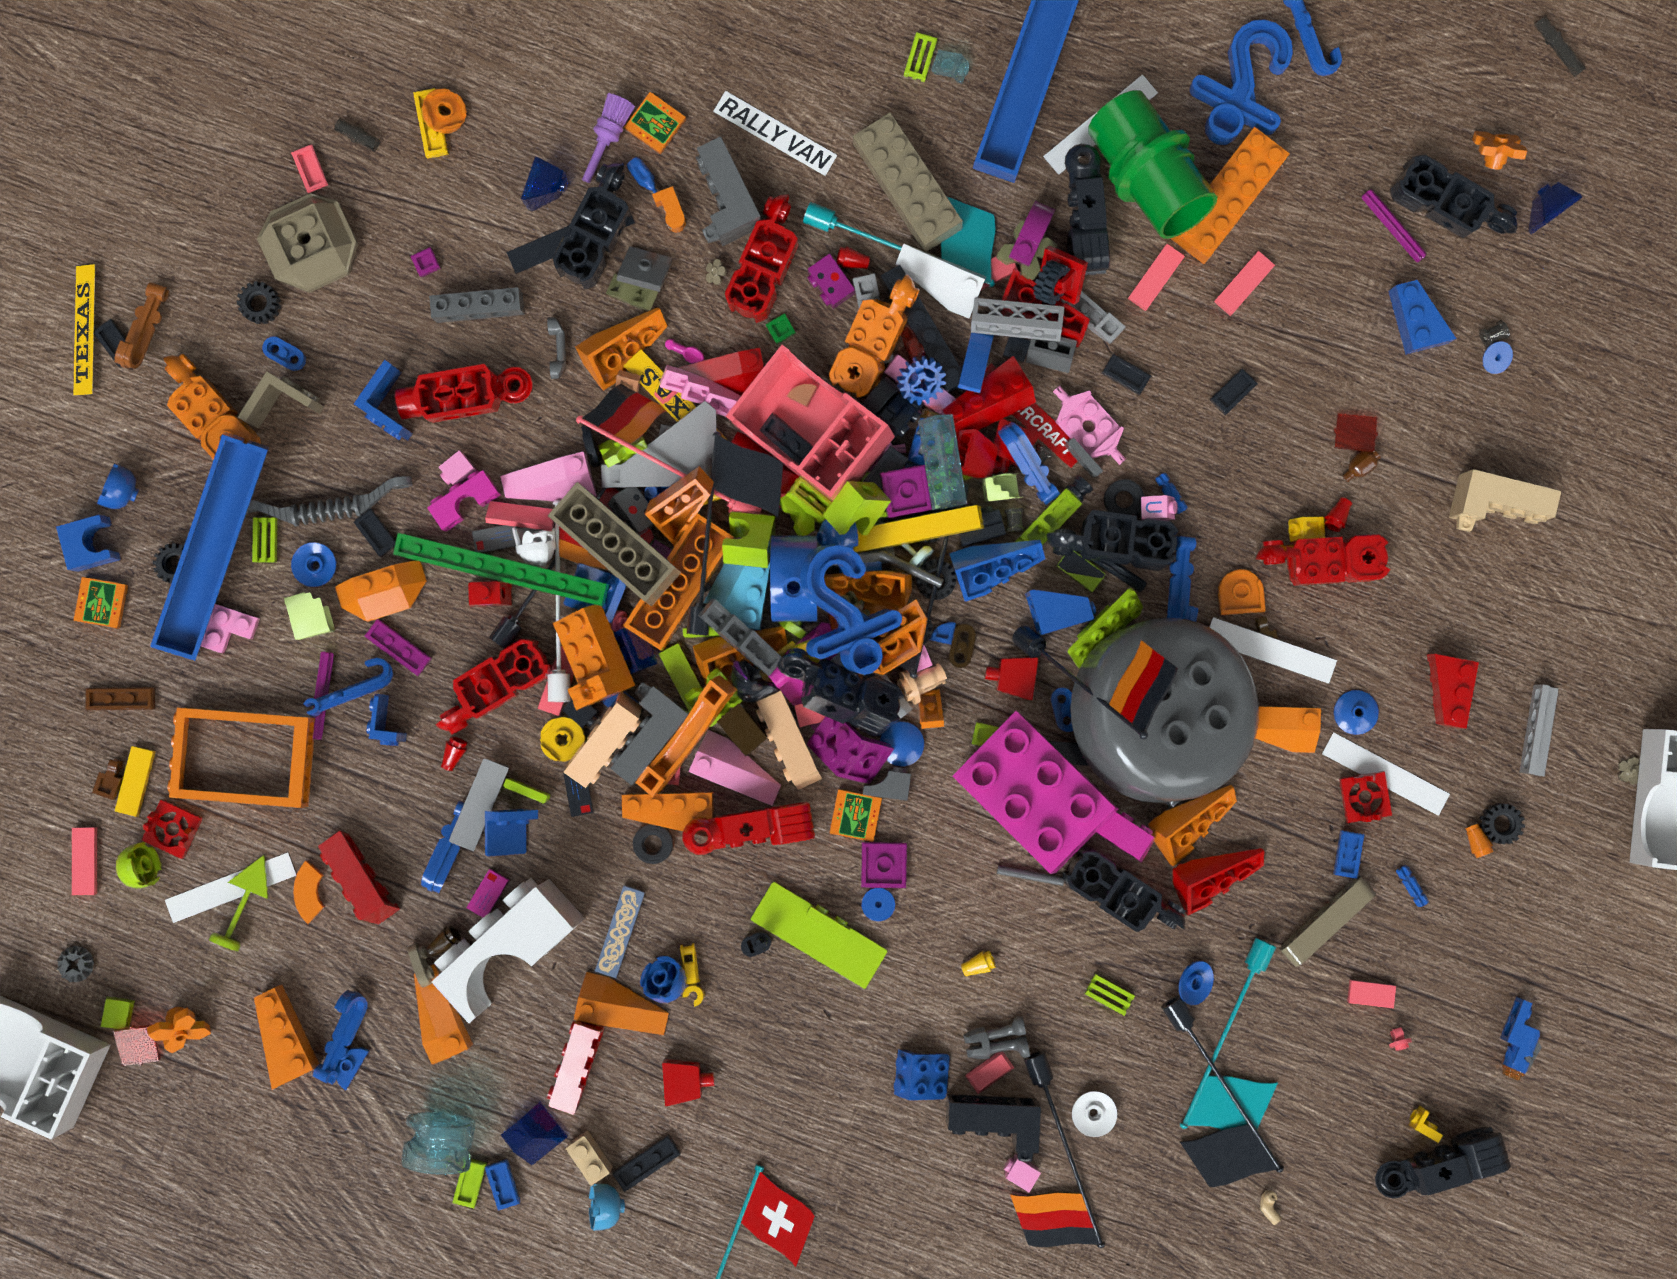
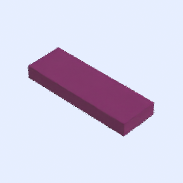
M380 619L374 622L364 636L417 676H420L432 660L429 655Z

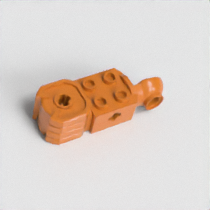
M908 274L905 275L903 280L898 279L890 294V299L893 300L891 304L879 299L862 301L845 340L849 346L838 352L829 372L830 381L833 386L839 384L844 390L856 393L858 398L870 394L879 384L885 371L884 361L891 358L908 320L904 310L906 306L910 308L913 306L919 293V289L915 287L912 278ZM858 367L857 371L860 373V376L855 374L854 369Z
M183 353L179 356L163 358L167 364L165 370L179 384L183 382L169 397L167 406L194 437L201 440V446L213 460L224 432L245 438L243 443L246 444L249 440L261 444L260 437L248 423L235 416L238 412L208 379L196 376L193 373L196 366Z

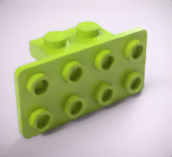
M1129 588L1111 607L1107 605L1077 635L1078 640L1068 649V654L1079 669L1088 654L1099 642L1113 632L1126 627L1141 614L1143 605L1132 588Z

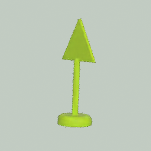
M264 855L227 882L244 889L245 892L226 934L212 933L209 941L225 948L239 951L241 947L240 942L230 937L250 893L252 892L268 899Z

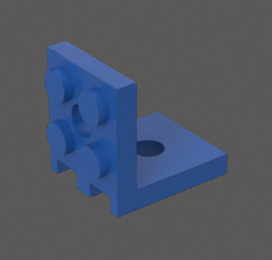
M384 360L354 402V405L366 412L365 418L380 428L385 425L383 430L398 440L403 437L408 441L413 433L377 409L402 373Z

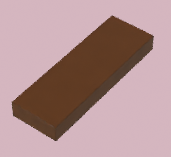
M155 687L86 688L85 711L155 710Z

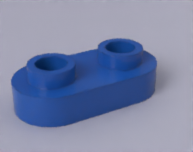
M269 337L264 341L262 350L268 358L292 371L301 370L305 366L306 356L298 348L278 337ZM275 346H279V351L277 353H273V348ZM297 356L298 362L293 364L292 359Z
M1058 688L1052 692L1050 698L1056 725L1062 731L1071 732L1073 731L1072 720L1070 724L1065 725L1063 718L1068 716L1071 719L1072 692L1066 688ZM1059 695L1065 696L1064 703L1058 702Z

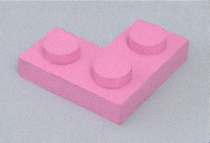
M215 604L201 647L225 654L231 633L253 640L260 618Z

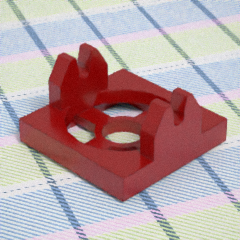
M1385 771L1339 778L1347 823L1358 821L1371 822V820L1383 819L1382 817L1392 816ZM1366 781L1376 783L1380 791L1372 792L1367 788ZM1356 783H1359L1360 789L1356 792V795L1349 796L1351 788ZM1364 790H1367L1371 795L1367 803H1362L1359 800V794ZM1382 798L1380 806L1371 813L1370 804L1374 799ZM1358 802L1362 805L1364 814L1355 811L1350 803Z
M161 799L156 810L147 816L148 821L143 824L145 833L141 840L180 859H184L203 818ZM166 813H176L174 819L168 822L159 819ZM183 817L188 823L186 830H183L180 823ZM172 822L179 826V832L176 835L169 834L167 830L168 825ZM156 825L164 829L166 836L163 842L156 835ZM182 837L178 842L179 845L169 846L173 838Z

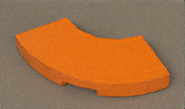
M308 860L302 864L296 875L293 891L296 908L307 924L311 923L325 907L320 901L318 894L319 882L324 875Z

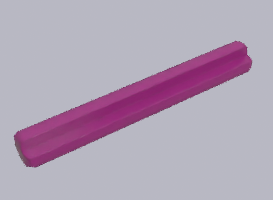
M1370 189L1363 194L1362 200L1414 261L1419 262L1427 255L1426 252L1376 193Z
M323 651L320 653L314 699L329 694L334 653ZM326 710L322 711L319 716L312 717L315 718L313 739H322Z

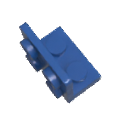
M579 563L574 576L609 584L605 604L602 607L608 622L612 623L626 585L614 574ZM565 597L563 602L564 605L577 610L594 605Z
M510 809L485 811V855L525 854L526 824H529L531 819H538V810Z

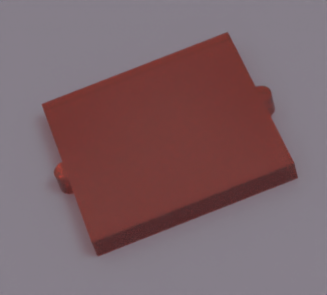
M1337 414L1336 428L1333 431L1335 434L1334 448L1374 452L1375 439L1378 436V432H1376L1377 417Z
M132 1025L129 1028L114 1030L122 1066L143 1065L144 1063L160 1061L157 1042L148 1036L147 1027L151 1025Z

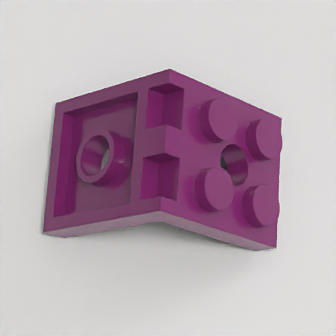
M826 716L806 744L837 777L866 784L872 782L894 750L889 743L863 737L847 721L842 724ZM836 735V743L832 746V738Z

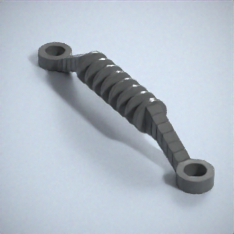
M412 477L391 478L370 494L353 495V502H351L349 496L344 497V503L337 497L335 505L331 499H327L326 506L322 500H319L317 507L312 501L309 502V509H307L305 503H301L300 510H298L295 504L290 507L277 508L258 501H251L247 513L261 511L291 523L295 527L300 525V519H302L304 525H308L309 518L315 524L318 521V516L322 522H326L327 515L333 521L335 520V513H337L339 519L344 518V512H346L349 518L353 516V511H355L357 516H362L392 489L412 487Z

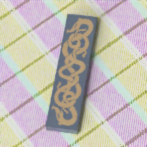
M626 885L623 886L595 969L596 972L617 978L645 892Z

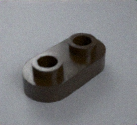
M968 624L957 626L953 633L949 661L956 668H964L971 662L976 632ZM962 631H966L968 633V638L966 640H963L960 637V633ZM957 653L964 655L963 661L956 660Z

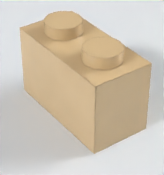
M588 1130L569 1142L565 1148L590 1186L607 1176L613 1168Z

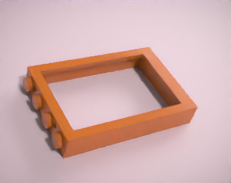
M177 708L173 717L175 734L171 740L173 757H171L169 762L171 769V779L167 785L169 798L295 808L308 807L315 718ZM189 718L294 726L288 797L183 789Z

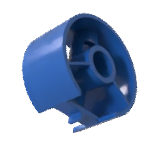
M771 536L770 595L772 622L817 621V605L806 597L801 588L800 580L803 562L809 553L817 548V536Z

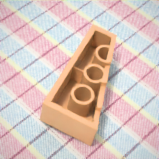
M782 691L757 701L759 709L756 710L760 721H765L768 726L765 729L769 741L774 740L777 746L774 752L778 761L783 760L786 766L783 772L787 781L792 780L796 788L800 790L821 780L822 777L814 764L812 755L797 727Z
M623 692L618 694L613 708L609 707L600 721V725L597 724L587 738V742L584 741L565 767L564 773L585 788L590 782L592 784L596 782L601 775L599 772L603 765L607 767L614 758L612 753L615 749L618 748L620 750L627 741L625 736L628 732H634L641 723L638 719L642 706Z

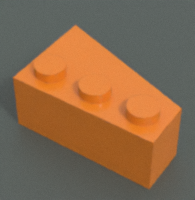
M699 466L650 500L645 515L675 546L691 520L697 515L710 496L714 482Z

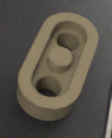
M414 943L408 946L407 950L416 978L421 987L424 988L432 984V979L435 978L431 966L427 965L425 958L428 957L425 947Z

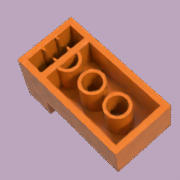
M594 604L584 607L553 623L578 682L577 685L567 689L576 710L603 701L635 686L602 606Z

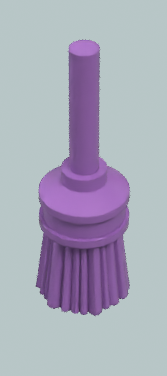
M607 94L601 118L597 119V124L593 128L594 132L598 135L596 139L598 143L582 178L587 183L591 182L606 146H609L610 142L619 141V136L623 132V126L635 107L631 102L618 95Z

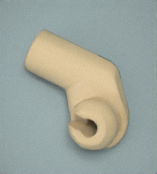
M1267 1190L1261 1195L1260 1210L1273 1225H1276L1282 1218L1274 1209L1277 1195L1275 1192Z

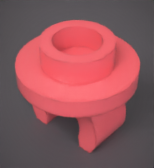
M622 610L616 611L612 623H609L612 631L620 632L625 628L623 625L628 619L626 612Z
M1402 1027L1390 1031L1394 1041L1389 1044L1390 1048L1395 1047L1396 1051L1409 1048L1408 1043H1411L1412 1040L1411 1038L1405 1039Z

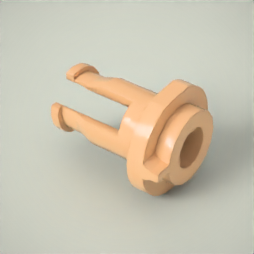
M939 663L932 668H926L917 672L918 677L915 679L910 677V673L907 670L899 673L900 679H897V685L907 702L910 701L914 705L918 704L921 701V694L934 689L941 683H946V674Z

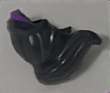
M746 660L734 661L731 666V680L737 689L739 699L744 702H756L772 692H777V687L773 682L763 680L759 674L761 671L759 668L753 667Z

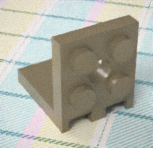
M266 371L238 418L259 428L281 392H284L319 414L324 406L318 403L320 398L303 388L301 389L294 382L284 376L280 380Z

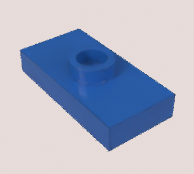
M1340 830L1334 875L1358 878L1364 834Z
M508 1159L486 1165L485 1170L498 1211L520 1204V1197Z

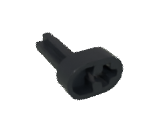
M760 931L745 937L741 943V951L749 957L766 952L772 942L770 935ZM748 940H751L754 952H751L747 945Z

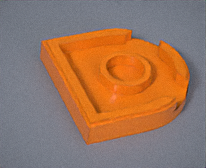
M1238 569L1227 573L1222 578L1218 587L1220 615L1266 612L1263 584L1254 573L1249 570Z

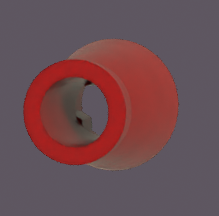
M848 246L845 248L840 247L836 263L841 265V268L867 269L870 256L864 255Z
M1340 498L1338 503L1325 516L1324 525L1335 532H1340L1341 529L1345 528L1352 502L1346 498Z
M451 736L446 741L441 763L443 769L448 771L454 770L456 764L467 751V742Z

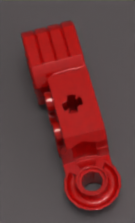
M788 194L778 195L775 198L770 196L763 210V215L767 217L765 220L756 222L740 257V268L733 273L725 291V297L731 313L736 310L744 317L755 318L756 323L768 318L777 298L775 285L781 286L799 247L798 238L795 234L779 225L780 223H785L791 209V204L788 203ZM752 293H755L753 297H747V295L751 296Z
M1379 534L1355 535L1344 540L1343 537L1297 539L1292 541L1290 545H1284L1283 540L1265 541L1255 560H1263L1264 565L1283 564L1287 558L1289 579L1294 586L1335 584L1346 581L1349 583L1370 582L1383 579L1391 570L1386 567L1388 553L1385 545L1389 542Z
M520 639L502 650L498 658L490 657L454 679L453 690L458 696L457 699L462 708L460 709L457 705L439 716L441 721L435 725L444 731H449L453 735L469 725L467 720L470 718H482L518 696V689H530L547 679L553 664H548L544 651L538 647L539 641ZM524 659L529 661V668L522 667Z
M794 803L722 815L711 819L696 818L685 826L682 840L685 847L691 853L705 855L715 849L726 848L727 844H730V848L744 846L743 842L752 840L753 844L764 843L768 837L772 845L814 839L815 833L813 821H811L810 803ZM743 825L749 826L748 832L742 831ZM699 830L705 831L708 835L707 840L703 843H698L694 839L695 833Z

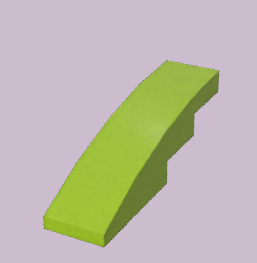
M1065 489L1015 542L1040 540L1043 545L1047 541L1046 534L1053 533L1056 529H1059L1082 503Z

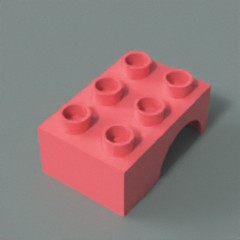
M783 345L780 346L726 415L736 428L798 476H801L832 502L847 481L860 482L895 437L888 424L847 393H841L817 376ZM812 384L818 387L808 408L787 397L788 393L796 386ZM772 413L779 416L814 446L800 465L759 431Z

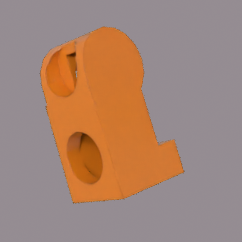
M673 186L652 194L656 206L660 207L663 205L666 213L665 220L669 230L675 233L681 232L686 226V220Z

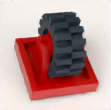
M1052 246L1046 247L1038 274L1039 278L1035 281L1037 283L1034 286L1035 291L1033 292L1035 298L1051 305L1056 304V301L1058 302L1060 299L1074 305L1077 304L1080 300L1088 262Z

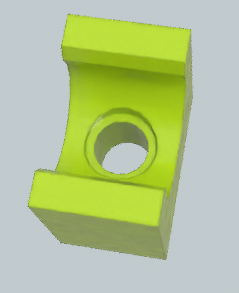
M847 481L823 516L840 535H845L854 523H856L857 530L862 535H868L891 500L873 482Z
M730 511V535L740 537L741 539L726 538L723 540V562L725 564L768 568L771 556V536H775V516Z

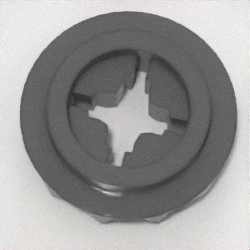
M69 947L62 951L57 959L58 967L56 970L60 972L61 978H65L69 982L83 981L93 970V957L83 947ZM80 959L77 963L79 968L69 970L72 965L70 960Z

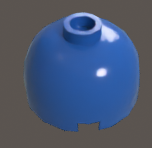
M114 463L97 504L110 509H120L125 507L129 500L134 502L139 489L135 488L136 478L129 469Z
M825 519L817 533V541L821 546L835 544L853 550L854 547L858 546L856 523L850 527L845 535H840Z
M660 956L656 958L658 960L653 964L649 963L646 965L641 975L640 985L643 987V993L650 999L658 1003H669L678 999L684 992L687 982L686 973L682 966L673 958Z

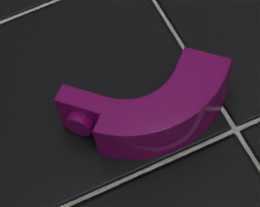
M1035 200L1009 255L1010 259L1027 267L1030 266L1056 209Z

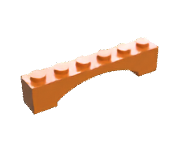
M721 675L711 679L698 696L697 702L682 725L657 757L646 767L635 783L652 797L663 791L737 689Z

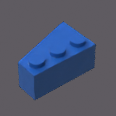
M1418 280L1396 285L1388 291L1406 355L1449 344L1456 339Z

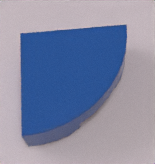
M949 622L938 626L932 632L929 640L951 645L956 623Z

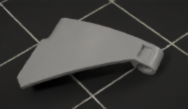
M706 401L702 402L649 443L648 447L642 451L685 474H689L700 466L711 478L715 438L713 433L716 432V410ZM638 453L621 465H613L609 468L607 465H601L602 488L670 487L683 478Z

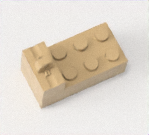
M1473 469L1460 474L1458 477L1449 518L1457 519L1456 529L1467 532L1472 531L1475 521L1485 519L1486 513H1495V511L1503 513V517L1516 519L1521 517L1525 518L1524 522L1538 524V522H1546L1548 519L1555 518L1561 491Z

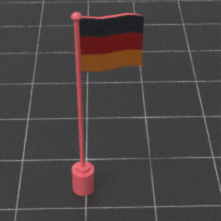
M623 384L617 385L610 390L599 405L584 417L580 415L576 418L578 424L581 422L681 477L687 475L631 445L646 432L657 417L667 411L661 405ZM714 490V495L727 501L726 506L729 507V513L731 511L760 514L762 508L735 501Z

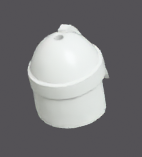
M512 528L516 551L526 564L545 567L556 549L555 528L552 531Z

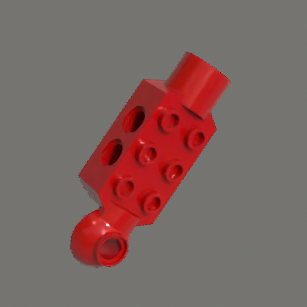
M485 364L418 375L415 386L396 389V406L403 420L423 416L432 423L498 412L503 400L509 403H520L527 399L532 391V380L530 375L519 367L505 369L497 376ZM515 381H519V389L517 391H512V383Z

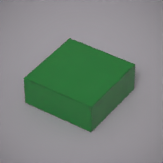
M785 313L765 324L776 345L796 334Z

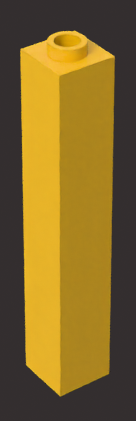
M974 505L875 525L868 535H862L858 531V546L854 547L853 551L858 554L984 529L981 507Z

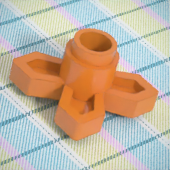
M1475 131L1472 140L1474 144L1480 145L1478 150L1480 154L1485 155L1484 165L1488 168L1502 169L1508 157L1515 159L1526 158L1528 150L1525 146L1520 145L1521 139L1517 135H1493L1483 131Z
M182 1007L171 1008L167 1011L165 1022H157L147 1027L148 1036L154 1041L163 1040L164 1048L170 1053L184 1048L186 1039L200 1040L211 1034L210 1025L205 1021H196L194 1013L190 1009Z

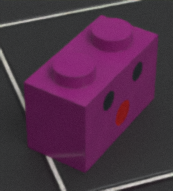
M830 254L808 268L809 276L807 279L813 288L818 287L822 293L819 296L826 306L830 305L835 309L855 295L854 287Z

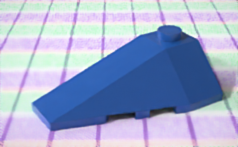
M1040 540L970 546L949 553L965 602L987 595L992 592L994 586L1001 582L1003 584L1007 583L1012 575L1017 572H1025L1045 559Z

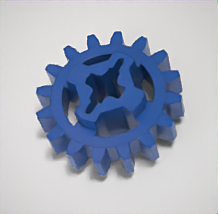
M922 356L921 361L913 357L912 364L906 361L907 368L899 369L902 376H897V380L900 383L897 387L903 398H907L911 404L915 400L918 405H921L922 400L929 404V398L937 399L936 393H943L941 385L946 384L943 378L946 374L940 363H936L932 357L928 361L925 356Z

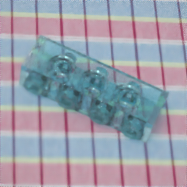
M953 414L934 415L919 420L918 424L932 510L949 509L967 504Z

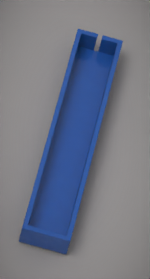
M1031 0L975 158L973 169L1012 183L1015 182L1079 0Z
M228 432L222 434L150 647L190 660H196L269 450L268 446L251 440L246 444L243 443L245 438Z

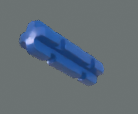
M1162 473L1156 477V482L1159 486H1162L1161 490L1164 495L1174 497V500L1177 502V514H1180L1187 509V505L1184 500L1181 501L1180 498L1182 497L1174 484L1169 482L1170 478L1167 473Z
M1406 865L1401 866L1396 870L1399 878L1403 879L1402 883L1410 896L1414 897L1413 901L1418 907L1425 906L1429 902L1425 894H1422L1423 890L1415 877L1411 875L1412 872Z

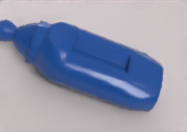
M638 157L629 161L627 168L638 184L647 190H651L653 194L658 192L655 189L654 176L645 163Z

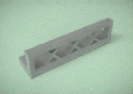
M974 298L971 333L1060 342L1064 307ZM978 306H988L991 312L988 314H977ZM1007 308L1011 309L1014 314L1006 317L1000 311ZM1025 311H1033L1037 316L1032 319H1026L1022 314ZM1048 313L1059 314L1058 322L1048 321L1044 316Z
M1533 685L1519 773L1545 776L1558 688H1552L1549 685Z

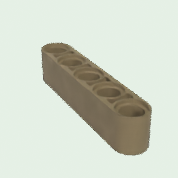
M1358 876L1357 879L1354 878L1280 947V951L1295 967L1301 965L1371 901L1376 892L1361 876Z

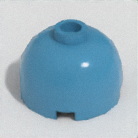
M594 1184L590 1186V1227L593 1229L592 1231L609 1229L619 1221L620 1213H624V1199H620L618 1191L608 1184Z

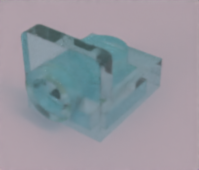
M938 50L931 71L936 75L952 77L957 83H963L964 77L967 76L969 71V62L962 54Z

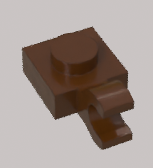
M117 758L109 760L106 772L101 771L98 773L92 791L93 794L111 800L117 799L123 778L117 775L121 771L124 761Z

